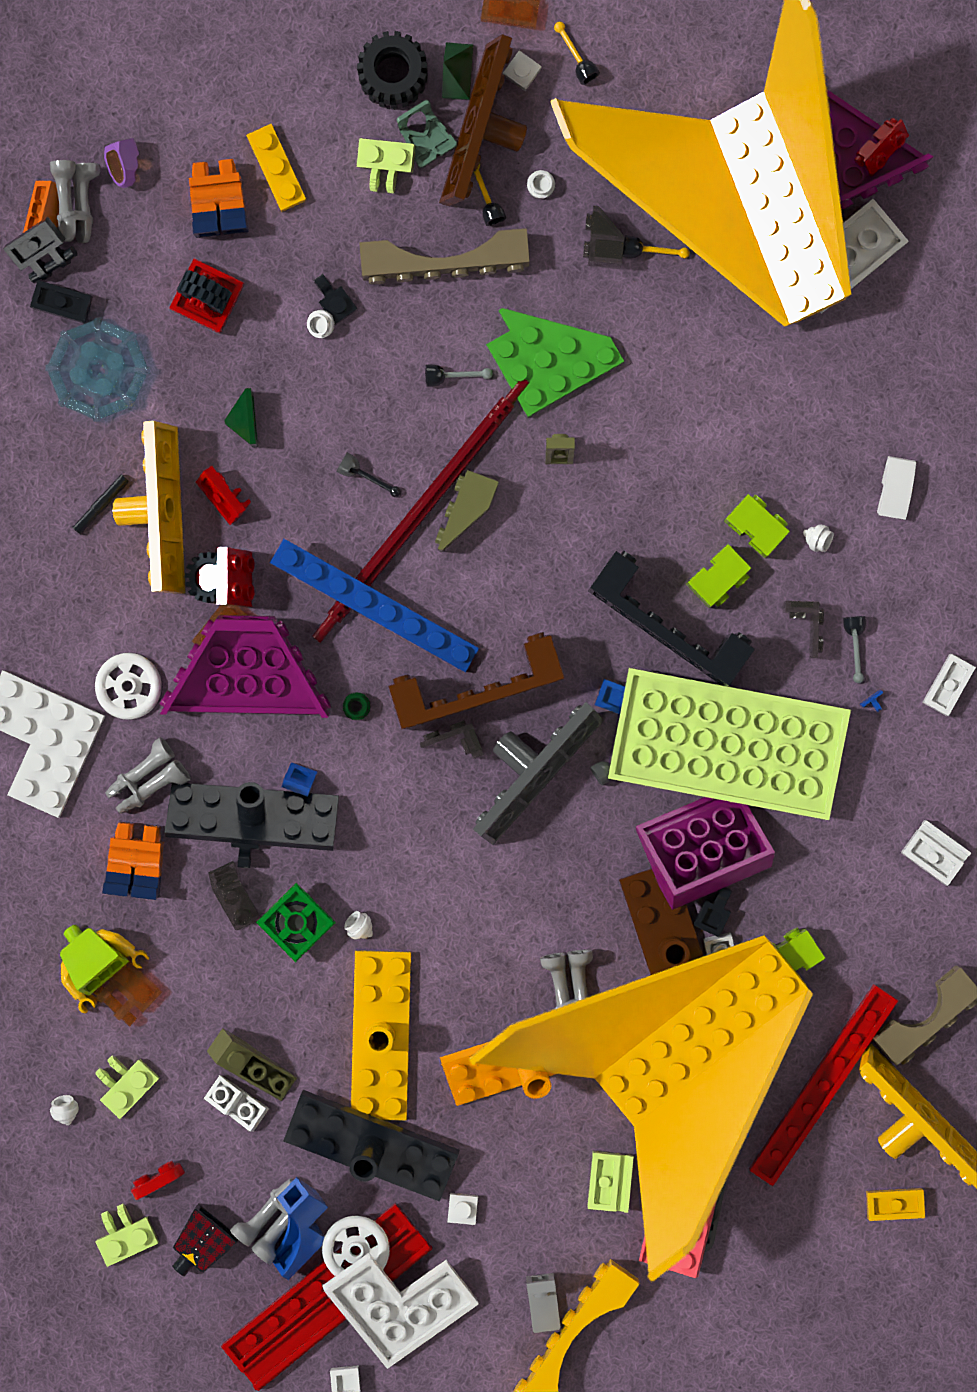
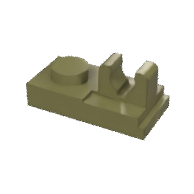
M554 434L552 438H546L545 464H573L575 438H569L566 434Z

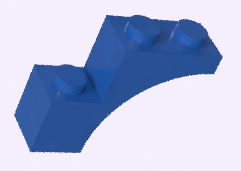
M297 1177L277 1197L288 1213V1226L272 1263L281 1276L287 1280L323 1245L325 1235L315 1221L328 1208L318 1192Z

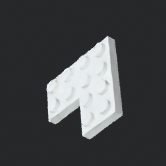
M874 199L843 223L851 289L909 242Z
M2 670L0 675V731L30 744L8 792V796L60 818L105 716Z
M368 1253L323 1285L325 1293L387 1369L479 1304L475 1295L447 1260L400 1292L370 1253Z

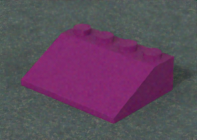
M704 797L636 826V831L658 885L672 910L772 867L775 851L746 804Z

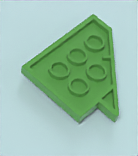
M501 308L499 313L509 332L486 344L511 389L518 382L525 379L529 382L517 398L527 417L532 416L624 363L611 337Z

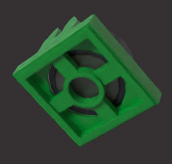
M295 883L256 923L296 963L336 921L298 883Z

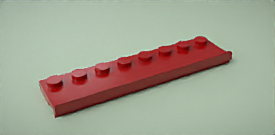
M396 1202L373 1220L381 1226L389 1241V1258L383 1271L392 1282L433 1249ZM373 1234L365 1238L370 1248L378 1245ZM342 1246L335 1253H342ZM358 1246L350 1248L351 1253L354 1255H358L361 1252ZM344 1260L341 1267L347 1269L352 1263ZM324 1261L221 1345V1348L237 1368L251 1381L255 1390H261L346 1320V1317L323 1289V1285L335 1277Z

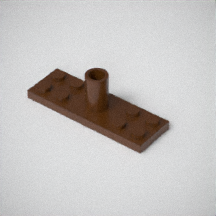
M501 34L485 46L439 201L440 204L450 207L470 196L473 188V182L470 181L473 171L478 169L481 161V155L478 153L482 139L515 152L520 150L527 132L526 125L491 112L496 92L500 91L504 83L505 75L502 74L504 65L508 64L513 52V48L510 47L512 38Z
M652 868L619 879L650 975L703 957L687 905L671 909L658 885ZM671 945H680V955L676 959H667L666 950Z

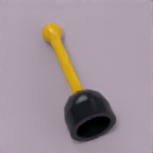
M557 22L554 29L557 33L561 34L578 62L576 76L581 85H585L597 78L600 71L592 61L582 60L565 32L564 23Z
M479 164L474 174L486 202L482 215L485 225L492 226L504 221L506 214L502 206L491 202L479 171Z
M625 235L623 241V258H637L643 251L679 255L683 259L688 258L690 255V251L686 247L678 250L643 246L642 241L635 236Z

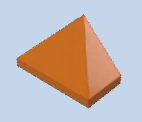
M35 181L23 233L46 217H49L53 224L59 227L57 215H59V199L56 182Z

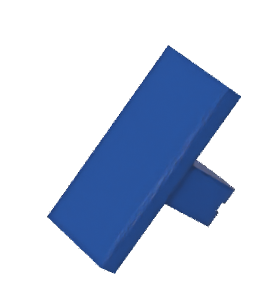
M877 691L860 703V706L864 707L871 703L874 709L879 712V710H882V707L876 698L883 694V691Z

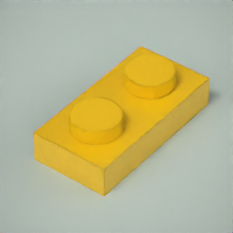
M922 1188L866 1191L867 1219L869 1221L925 1218L924 1190Z

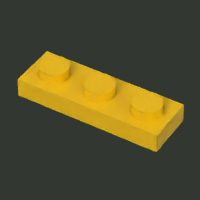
M272 124L247 134L248 141L281 212L307 201Z

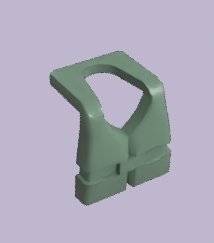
M428 100L421 102L397 118L399 131L405 142L416 145L414 160L419 168L429 165L437 159V155L443 156L457 145L452 135L446 132L445 126L432 112L431 104ZM419 111H422L426 116L424 133L407 128L408 119Z

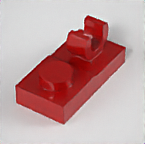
M213 466L204 470L195 482L229 525L236 522L251 503L249 499L245 502H239L236 497L242 491L241 488H236L231 492L223 475L217 472Z

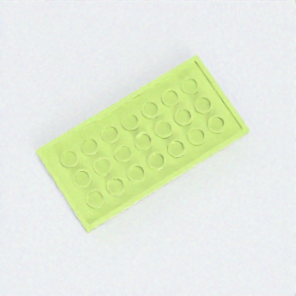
M629 668L608 779L829 820L851 710Z

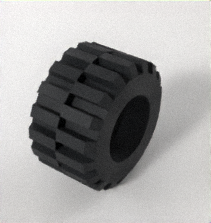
M389 31L383 32L382 38H379L376 34L372 37L371 44L368 42L364 44V52H360L358 56L357 71L362 90L365 95H369V100L373 103L378 101L379 106L383 108L388 104L391 106V109H397L398 104H402L403 108L407 107L410 100L415 102L418 99V94L424 92L425 83L428 80L426 55L424 50L421 51V45L417 41L413 43L412 37L408 34L405 37H401V32L395 31L394 36H389ZM390 57L404 60L409 65L408 75L397 83H387L381 80L376 74V69L383 60Z

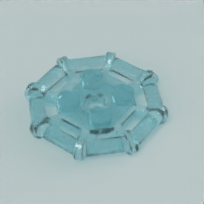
M95 317V320L67 331L62 330L59 333L61 336L48 365H45V371L48 372L59 399L58 404L62 408L67 407L88 416L94 422H100L101 418L124 409H132L135 406V400L146 375L150 374V367H147L136 339L137 334L134 331L129 332L102 320V317ZM95 332L94 341L86 342L81 346L74 341ZM102 332L122 340V342L117 347L102 341ZM70 344L75 349L68 366L60 365ZM126 347L129 349L135 367L126 366L121 353ZM98 362L103 363L102 368L105 370V373L98 374L97 377L92 376L91 366L97 365ZM60 372H69L70 379L74 385L70 392H67ZM127 374H135L125 394L121 390ZM80 392L94 398V405L92 407L74 399V397ZM117 393L122 398L101 407V399L108 395Z

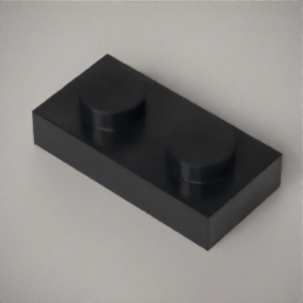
M37 280L30 307L85 324L93 297Z

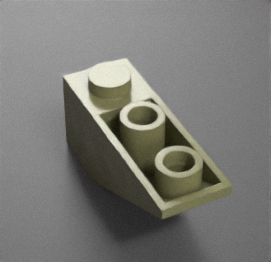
M467 470L465 476H459L454 491L459 492L455 502H449L445 517L449 518L446 528L440 527L435 543L439 544L438 551L443 552L489 511L499 484L498 481Z
M223 1028L207 1050L217 1065L282 1101L297 1077L247 1042Z

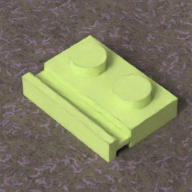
M592 1152L588 1209L628 1213L633 1155Z

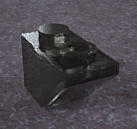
M593 206L592 214L587 213L585 230L590 231V241H584L583 258H588L587 266L621 269L624 235L599 206Z

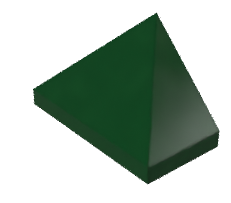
M446 42L443 62L442 98L470 100L474 44Z
M245 388L224 421L225 425L249 445L258 447L254 393L251 388Z

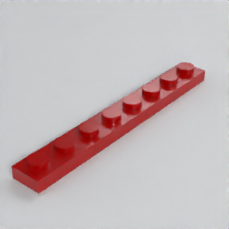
M872 985L749 1167V1171L771 1186H774L897 1004V999L876 985Z

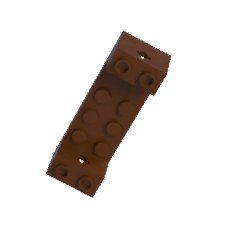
M544 632L528 636V642L523 644L533 677L528 678L527 673L511 677V683L501 686L500 681L485 685V692L474 695L473 690L457 694L458 700L447 703L446 698L431 702V708L427 710L417 678L411 679L409 674L394 678V684L388 687L401 728L407 729L563 680L564 675L551 635L545 637Z

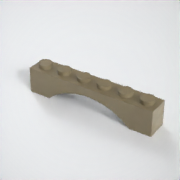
M527 228L498 231L490 240L478 248L461 255L446 258L415 255L398 248L388 240L359 242L363 281L369 280V284H383L385 279L396 278L397 282H409L413 280V276H424L426 280L441 278V274L452 273V277H466L472 271H480V275L496 274V269H507L509 273L523 272L524 267H529L530 262Z

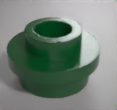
M351 693L343 702V711L352 720L364 719L371 709L369 699L362 693ZM354 701H359L362 704V709L359 712L352 710L351 706Z

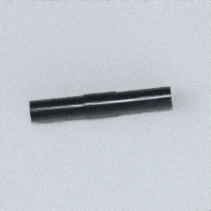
M120 474L72 528L81 535L129 481Z

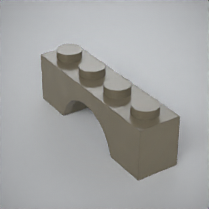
M955 965L935 982L938 994L937 1004L933 1013L926 1020L917 1024H903L891 1019L874 1036L873 1040L896 1066L899 1063L904 1065L915 1056L914 1051L918 1047L929 1045L937 1037L935 1035L937 1031L942 1027L946 1029L958 1020L956 1015L964 1009L966 1011L970 1010L977 1004V986L961 967Z

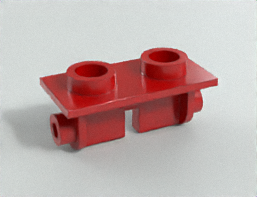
M894 118L886 120L873 134L874 139L879 142L875 144L868 140L856 152L857 157L854 161L861 167L865 164L871 177L886 164L889 157L898 148L902 147L909 137L903 120L897 121Z

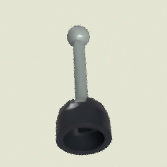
M425 365L426 387L439 386L444 382L445 378L483 377L484 379H490L493 375L492 370L489 368H485L482 371L445 372L439 365Z
M865 616L844 617V629L847 634L853 637L855 660L853 680L859 684L864 681V675L861 673L858 636L865 630L866 619Z

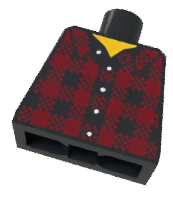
M198 1204L173 1246V1249L180 1256L172 1267L182 1276H186L193 1266L201 1272H205L237 1243L238 1239L227 1226Z

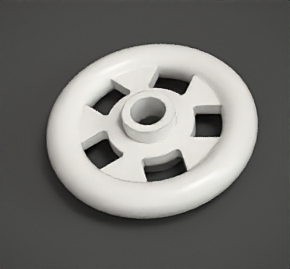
M122 653L108 659L99 669L95 681L96 696L103 709L114 717L126 720L137 719L149 713L156 706L162 690L161 677L155 665L147 658L135 653ZM133 665L139 666L144 670L140 677L130 672ZM116 667H119L123 673L116 680H113L109 674ZM126 681H130L133 684L132 690L128 692L123 689V684ZM142 683L151 684L149 696L140 694ZM114 687L119 697L111 701L107 694V689ZM136 699L137 707L125 708L124 700Z
M348 1216L335 1222L327 1231L322 1245L324 1262L334 1276L345 1270L341 1267L344 1260L354 1264L368 1253L383 1270L387 1264L390 1251L387 1235L381 1226L370 1218L363 1216ZM358 1227L359 1235L347 1237L346 1229ZM373 1234L378 1245L370 1248L368 1241L365 1239ZM335 1241L343 1242L342 1253L333 1252ZM358 1246L361 1252L358 1255H354L351 1253L350 1248Z

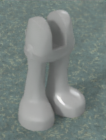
M70 160L51 161L50 171L56 182L59 199V215H57L59 231L65 237V242H71L75 237L79 243H88L93 224L88 200L89 182L100 175V164H76L75 161ZM71 179H73L75 210H72Z
M162 737L153 742L151 753L145 760L126 774L118 775L117 780L105 792L106 796L110 799L121 793L126 787L131 790L133 795L123 800L116 807L120 814L135 807L140 808L148 797L169 783L183 785L191 780L189 773L182 763L178 760H173L140 787L138 786L137 782L175 757L174 752Z
M584 949L567 952L575 999L569 998L565 954L560 952L540 957L542 968L549 970L553 978L557 1005L554 1009L588 998L585 967L593 960L592 950Z
M292 1178L284 1182L278 1189L272 1190L270 1193L271 1197L251 1220L246 1223H236L230 1229L231 1233L240 1242L250 1246L278 1209L282 1211L278 1219L252 1246V1251L269 1265L276 1257L275 1244L288 1226V1213L277 1197L294 1180Z

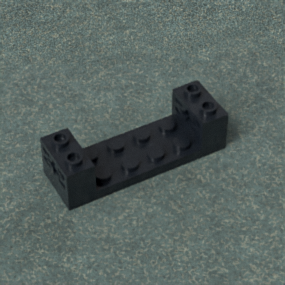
M616 551L588 592L718 684L730 686L755 650L750 646L752 641L740 632L730 633L726 635L711 658H708L709 652L697 643L693 644V646L684 641L687 637L674 627L669 630L661 625L664 620L652 611H649L647 614L638 608L640 603L629 595H626L624 598L620 596L639 567L635 565L637 560L626 551H622L621 554Z

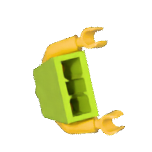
M72 925L63 934L69 944L60 952L63 960L61 963V982L75 1000L78 999L80 1001L78 1004L79 1011L87 1013L88 1010L83 1002L89 1001L94 1008L96 1007L97 1000L91 994L129 962L126 957L130 956L132 958V963L136 968H142L135 961L138 955H143L147 960H149V957L143 950L136 951L135 946L118 933L105 929L96 931L92 928H87L82 932L78 925Z

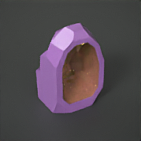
M134 138L105 146L104 159L108 172L113 181L122 188L132 186L137 179L136 169L139 165L137 158L139 151Z

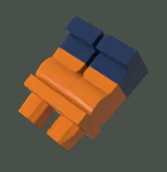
M233 159L218 161L219 175L209 174L208 162H197L192 165V178H189L193 218L192 228L196 238L221 235L218 207H220L221 230L224 235L249 232L242 180Z
M119 822L115 836L110 838L108 865L102 894L126 897L131 894V897L156 900L160 896L164 842L161 841L160 826L144 825L143 839L133 838L134 823Z

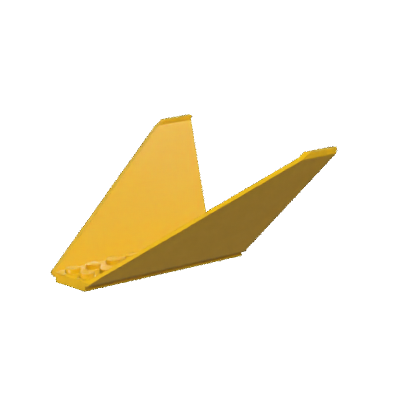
M784 0L764 92L712 120L558 100L557 98L550 101L564 139L574 153L784 327L798 323L845 300L851 295L818 19L811 0Z
M763 935L512 1024L471 1056L469 1061L473 1065L479 1063L593 1078L634 1126L649 1270L648 1278L653 1282L695 1247L813 993L773 943Z

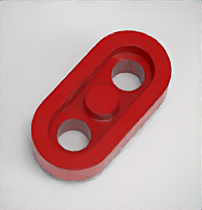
M169 1161L158 1168L159 1173L151 1178L148 1174H145L133 1181L135 1187L131 1189L135 1200L154 1192L182 1176L185 1171L181 1164L177 1163L174 1165L173 1161Z

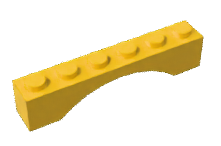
M611 1259L607 1265L602 1263L594 1274L596 1280L591 1288L586 1286L578 1297L580 1303L575 1311L570 1309L562 1320L564 1326L559 1334L554 1332L546 1343L547 1351L543 1357L538 1355L529 1368L532 1371L527 1380L522 1378L513 1392H558L560 1368L564 1355L574 1338L595 1318L609 1311L624 1307L639 1286L638 1278Z

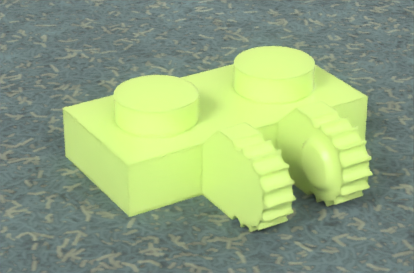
M359 138L357 167L372 169L370 173V191L377 192L380 170H388L386 190L387 193H394L397 172L413 173L415 144Z
M111 1056L108 1059V1063L119 1074L123 1075L120 1080L116 1082L107 1071L101 1068L95 1074L106 1086L111 1088L100 1101L121 1119L160 1077L141 1059L128 1070L115 1056Z
M121 1204L117 1206V1212L125 1227L117 1230L111 1214L108 1211L101 1214L102 1221L109 1234L97 1239L95 1242L107 1267L159 1243L148 1216L133 1223L125 1205Z

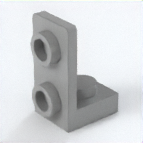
M554 1273L526 1276L533 1332L560 1330Z

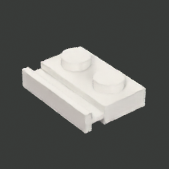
M927 820L922 822V825L916 830L901 851L904 856L946 886L950 884L963 866L964 861L971 854V852Z

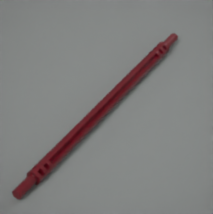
M526 379L518 382L505 398H500L355 579L369 587L515 408L513 404L529 384ZM336 601L327 612L329 616L312 637L321 643L336 623L342 622L351 608Z

